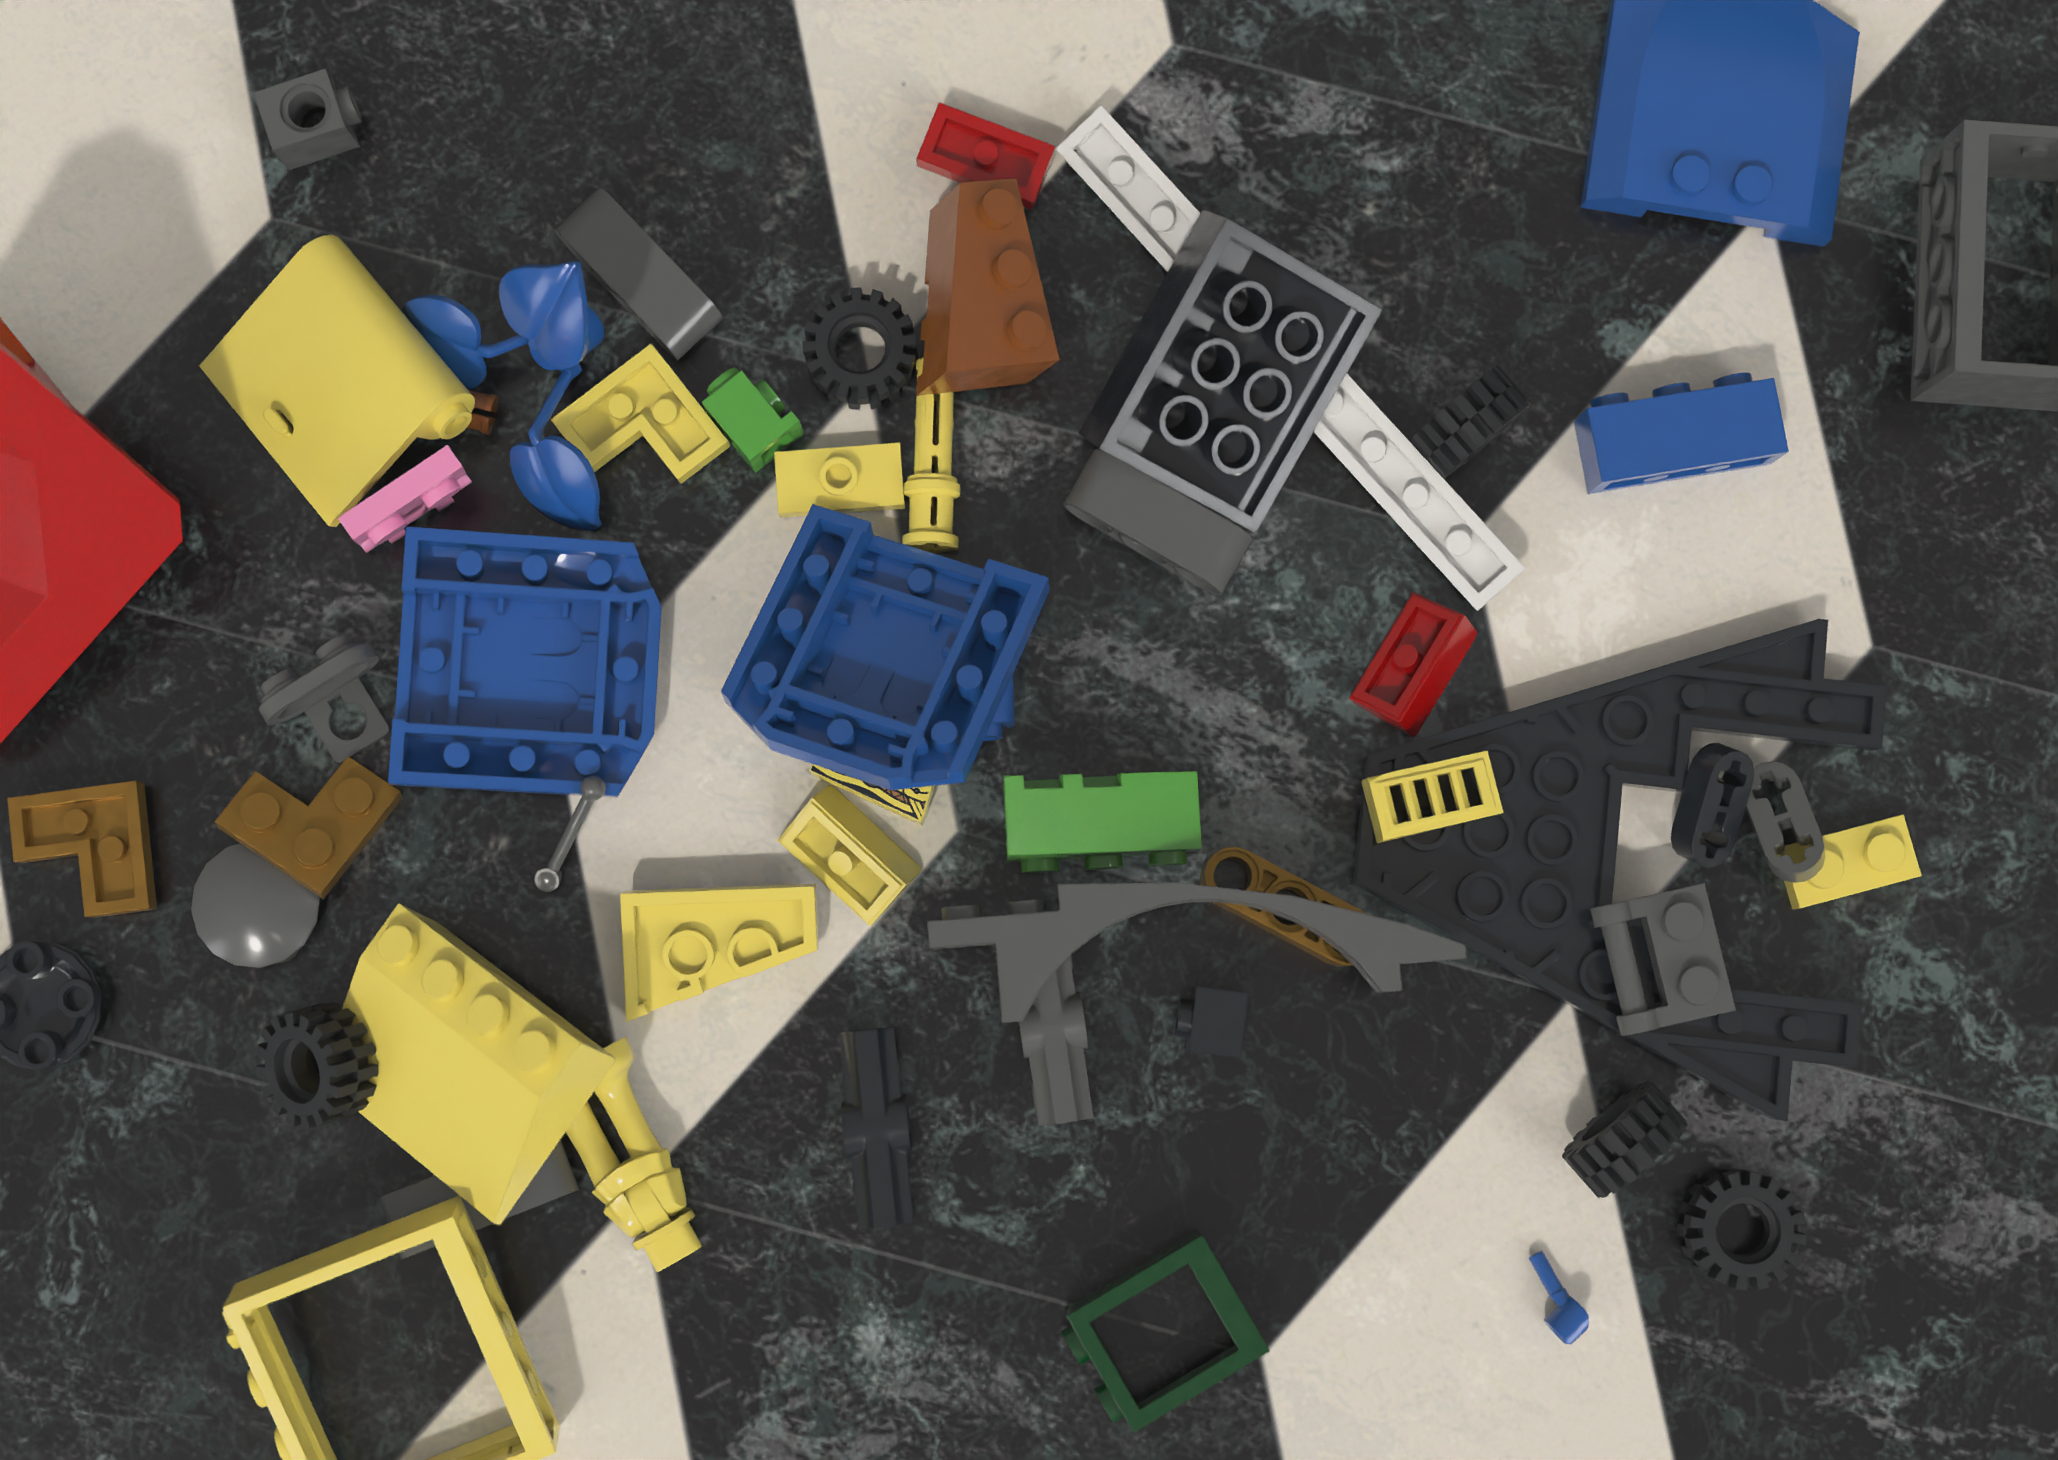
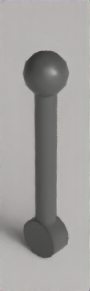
M588 776L582 781L580 786L582 797L549 863L541 866L536 872L534 881L537 888L541 891L552 892L559 886L562 880L560 868L593 802L602 798L605 794L606 785L599 776Z

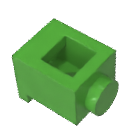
M736 367L725 371L717 377L707 389L710 396L702 401L708 416L755 473L775 458L774 452L784 451L804 435L800 421L792 411L782 419L780 418L779 414L786 407L772 388L763 379L753 385L742 370L739 372Z

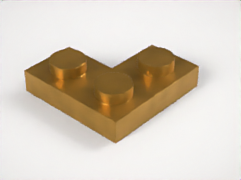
M347 756L309 806L255 771L215 820V823L220 830L324 900L401 801L402 795L398 789L389 785L376 774Z
M129 781L7 798L13 861L27 863L78 856L84 917L96 918L157 909L145 786L143 782Z

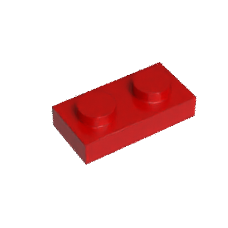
M939 102L917 155L916 162L919 168L959 183L1016 179L1023 207L1033 210L1054 158L1055 146Z

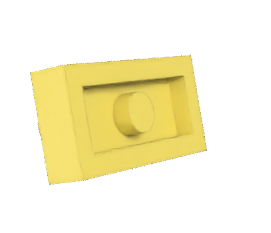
M1904 814L1823 835L1825 860L1818 874L1805 882L1792 883L1784 881L1792 909H1800L1922 876ZM1798 842L1785 845V851L1777 856L1789 855L1793 863H1801L1805 860V849L1812 845L1800 846Z

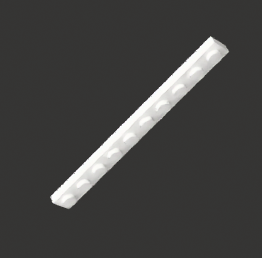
M1101 105L1056 150L1168 272L1196 223L1200 212ZM1346 374L1316 426L1314 433L1478 611L1519 575L1525 567L1354 380Z

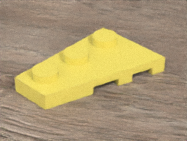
M816 883L629 890L620 893L626 1022L646 1015L652 1010L679 1000L689 999L711 988L741 977H748L818 949Z

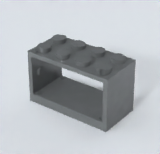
M1964 119L1920 160L1911 401L2058 412V126ZM1988 177L2054 182L2048 365L1981 361Z

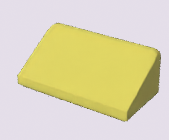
M828 785L812 797L777 840L869 926L876 922L922 871V868L915 860L832 785Z

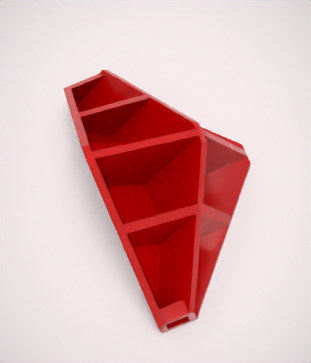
M0 318L1 744L183 540L179 499L71 405Z

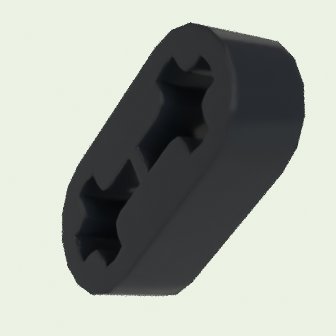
M1709 743L1702 747L1693 757L1671 831L1672 848L1677 855L1707 868L1719 865L1731 854L1737 840L1754 779L1753 761L1748 754L1721 743ZM1720 771H1724L1722 778H1718ZM1706 832L1705 838H1701L1702 833Z

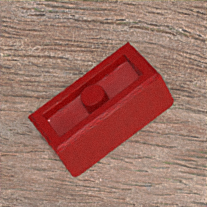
M1413 592L1349 699L1399 731L1411 737H1416L1477 635L1476 629L1465 615Z

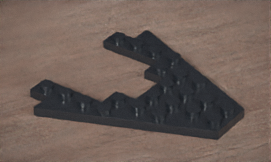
M1816 619L1368 754L1365 757L1363 780L1397 770L1488 751L1503 813L1377 843L1362 786L1353 883L1456 942L1464 944L1465 947L1620 1034L1616 1016L1622 1015L1602 929L1601 927L1594 928L1590 908L1612 904L1622 786L1682 792L1688 773L1691 730L1871 751L1882 749L1887 685L1825 679L1824 669L1828 620ZM1473 768L1462 770L1461 773L1470 807L1482 805ZM1448 774L1437 776L1446 813L1456 811L1457 808ZM1424 780L1413 782L1422 818L1433 816ZM1400 785L1391 787L1390 792L1398 824L1408 822L1409 818ZM1641 918L1628 920L1627 926L1647 1008L1662 1006ZM1731 989L1736 1011L1660 1027L1637 1034L1625 1035L1626 1038L1762 1115L1774 1120L1788 1121L1793 1061L1857 1068L1862 1003Z

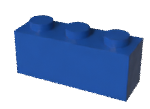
M1745 372L1720 377L1713 381V388L1691 391L1689 383H1675L1652 390V398L1629 401L1628 393H1613L1592 399L1590 401L1591 407L1587 408L1574 421L1587 494L1771 465L1789 452L1775 379L1769 378L1752 381L1751 373Z

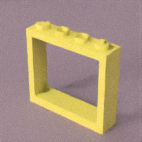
M460 1195L235 1283L223 1306L224 1311L222 1312L230 1329L226 1338L234 1349L241 1347L250 1366L248 1383L251 1393L261 1408L268 1406L277 1426L274 1433L275 1442L282 1460H337L267 1304L433 1239L514 1425L426 1460H539L556 1453L560 1430L559 1422Z

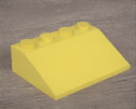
M399 903L360 956L342 1010L348 1008L355 1014L351 1025L363 1022L368 1032L361 1039L364 1045L373 1042L376 1051L375 1054L368 1055V1063L378 1064V1076L367 1079L376 1086L374 1095L365 1098L369 1104L358 1112L497 1225H501L616 1061L615 1057L440 923Z

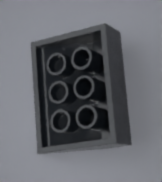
M1202 210L1079 434L1103 451L1256 533L1382 310L1228 218Z

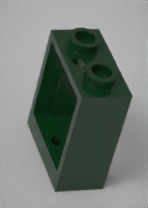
M1198 1230L1066 1308V1317L1071 1325L1061 1331L1078 1363L1083 1365L1092 1360L1104 1383L1094 1388L1113 1423L1125 1417L1133 1433L1270 1351L1209 1245ZM1188 1264L1235 1345L1137 1404L1090 1322Z

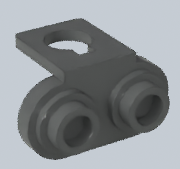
M350 634L338 636L321 646L316 651L320 662L309 673L299 676L294 668H289L270 677L260 687L265 696L261 700L262 705L259 707V712L267 725L272 726L283 723L305 712L332 758L338 763H343L347 756L353 758L391 733L390 725L360 678L378 663L379 656L370 643L354 642ZM340 695L345 703L360 706L367 717L364 732L352 740L339 738L331 726L335 711L329 702Z

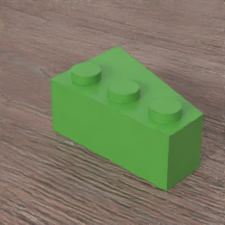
M1197 771L1120 773L1117 776L1082 778V774L1059 775V779L1024 781L1023 775L1004 776L1007 863L1020 862L1021 873L1059 871V860L1084 859L1085 870L1123 868V856L1148 855L1149 866L1186 865L1187 853H1196L1202 849Z

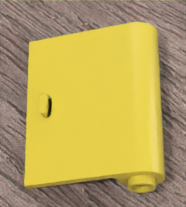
M336 235L320 236L303 246L199 365L317 513L331 527L339 525L340 521L338 518L357 505L417 437L434 440L439 438L451 439L459 435L470 424L472 420L471 413L475 406L473 395L351 250Z

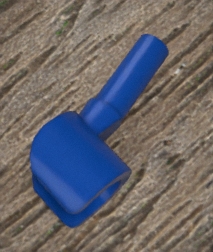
M1542 1250L1529 1257V1260L1549 1297L1558 1306L1544 1319V1322L1564 1344H1572L1588 1329L1589 1316L1585 1309L1569 1296L1566 1288H1563Z

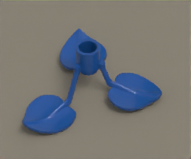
M570 261L553 265L526 264L515 267L506 273L499 285V297L504 316L518 335L495 344L481 343V327L476 316L465 306L453 299L439 295H422L414 297L405 303L402 308L404 315L469 390L477 387L485 380L487 370L483 357L492 358L526 344L530 348L532 357L542 368L550 371L556 369L561 371L560 377L529 429L528 435L531 442H519L511 448L510 466L522 494L539 512L559 524L575 529L592 531L601 527L602 523L599 518V486L588 459L581 450L569 441L558 436L544 437V428L573 378L582 372L579 362L583 360L586 354L601 344L604 338L601 320L587 305L581 263L579 261Z

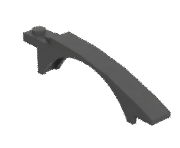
M1177 882L1058 884L1060 911L1047 912L1046 900H1028L1007 903L1008 915L982 917L981 905H967L942 908V920L927 921L929 948L933 950L996 945L1002 1023L1024 1021L1037 995L1053 973L1076 950L1094 936L1114 924L1137 914L1164 906L1184 903L1219 902L1244 905L1293 921L1315 933L1338 950L1359 971L1375 993L1402 991L1400 964L1466 958L1464 944L1408 924L1296 896Z

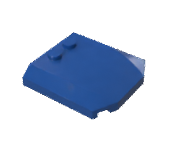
M1611 0L1580 207L1642 217L1647 210L1762 228L1764 229L1763 237L1822 247L1826 246L1832 240L1860 32L1814 0Z
M812 504L721 689L725 703L772 751L889 790L963 783L967 779L1050 591L1049 578L988 559L984 569L914 548L874 535L871 522Z
M406 527L395 719H392L388 784L582 796L580 789L582 781L588 776L595 775L603 779L606 785L603 797L618 798L654 737L662 607L654 588L651 587L634 543Z

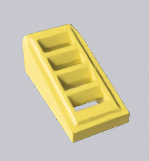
M1488 751L1368 777L1361 781L1377 843L1503 813ZM1473 768L1482 805L1473 807L1469 805L1461 773L1462 770ZM1448 774L1457 808L1456 811L1447 813L1437 776ZM1424 780L1433 816L1422 818L1413 782ZM1400 785L1409 821L1398 824L1390 788Z

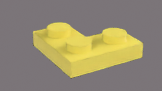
M652 344L648 345L551 419L564 438L581 450L594 472L643 436L679 483L682 484L730 447L726 437Z

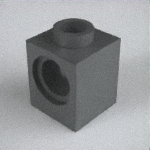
M326 68L253 92L272 151L289 170L360 147L353 125L362 122L355 97L349 86L339 88ZM316 108L326 109L325 116L319 124L310 128L301 127L302 119L309 111Z

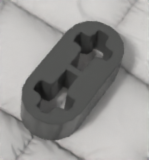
M1774 761L1761 763L1754 767V779L1746 811L1766 863L1772 873L1783 881L1792 883L1805 882L1816 876L1824 864L1825 850L1821 831L1801 781L1795 771L1784 763ZM1773 781L1778 789L1789 788L1782 792L1785 813L1775 816L1767 798L1756 800V798L1763 795L1762 785L1766 782ZM1792 828L1800 846L1812 845L1805 849V860L1803 862L1793 863L1789 855L1777 856L1785 851L1781 831Z

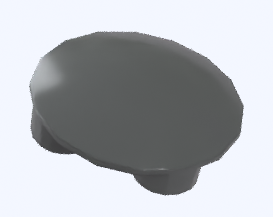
M239 843L226 847L206 863L194 885L191 912L197 934L213 954L236 966L262 968L275 963L290 961L297 955L299 949L305 945L317 924L320 897Z

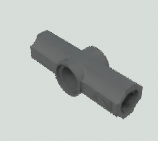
M1072 956L1053 973L1037 995L1024 1021H1019L1024 1059L1029 1058L1031 1087L1035 1115L1038 1118L1039 1126L1093 1118L1084 1050L1088 1049L1087 1033L1080 992H1075Z

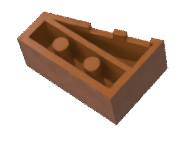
M1003 179L959 183L930 210L924 283L929 285L927 317L922 320L920 340L925 341L923 371L917 377L916 396L1026 384L1060 360L1017 180Z

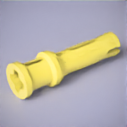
M923 358L918 359L916 363L917 377L923 371ZM954 392L916 396L914 475L907 477V482L904 483V495L910 498L909 533L902 536V544L931 553H944L959 549V538L953 535L954 499L960 497V484L957 483V478L951 476ZM934 400H935V402H936V414H935V445L933 444V412H934ZM932 464L934 465V473H932ZM931 507H932V526H931V524H930V520H931Z

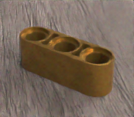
M1227 847L1214 853L1207 859L1201 869L1200 885L1217 887L1214 882L1215 867L1222 860H1234L1240 863L1247 873V884L1244 888L1246 891L1276 894L1279 890L1288 889L1294 891L1300 898L1366 914L1355 906L1239 847ZM1213 902L1328 964L1338 967L1352 965L1343 955L1337 953L1330 944L1298 924L1290 926L1282 924L1275 919L1273 913L1244 905Z

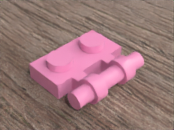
M446 445L340 516L338 520L351 538L367 553L387 540L392 544L403 537L406 533L404 528L431 509L436 507L438 512L455 502L452 496L472 483L449 446Z

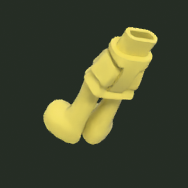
M625 1036L603 1048L615 1057L616 1061L594 1093L607 1111L631 1158L620 1163L588 1102L583 1106L566 1133L578 1151L595 1187L592 1193L605 1204L603 1213L630 1238L636 1236L631 1243L635 1251L644 1248L656 1272H659L698 1250L702 1245L689 1223L696 1215L691 1208L686 1207V1194L680 1168L672 1167L669 1148H662L650 1129L633 1094L628 1072L635 1057L633 1049Z

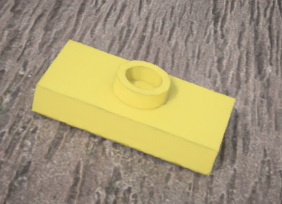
M900 443L774 452L778 514L780 518L807 516L812 504L840 513L905 509Z

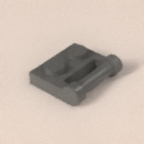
M1705 883L1590 908L1594 928L1601 927L1622 1011V1015L1616 1016L1621 1036L1736 1011ZM1641 918L1662 1006L1647 1008L1627 926L1628 920Z

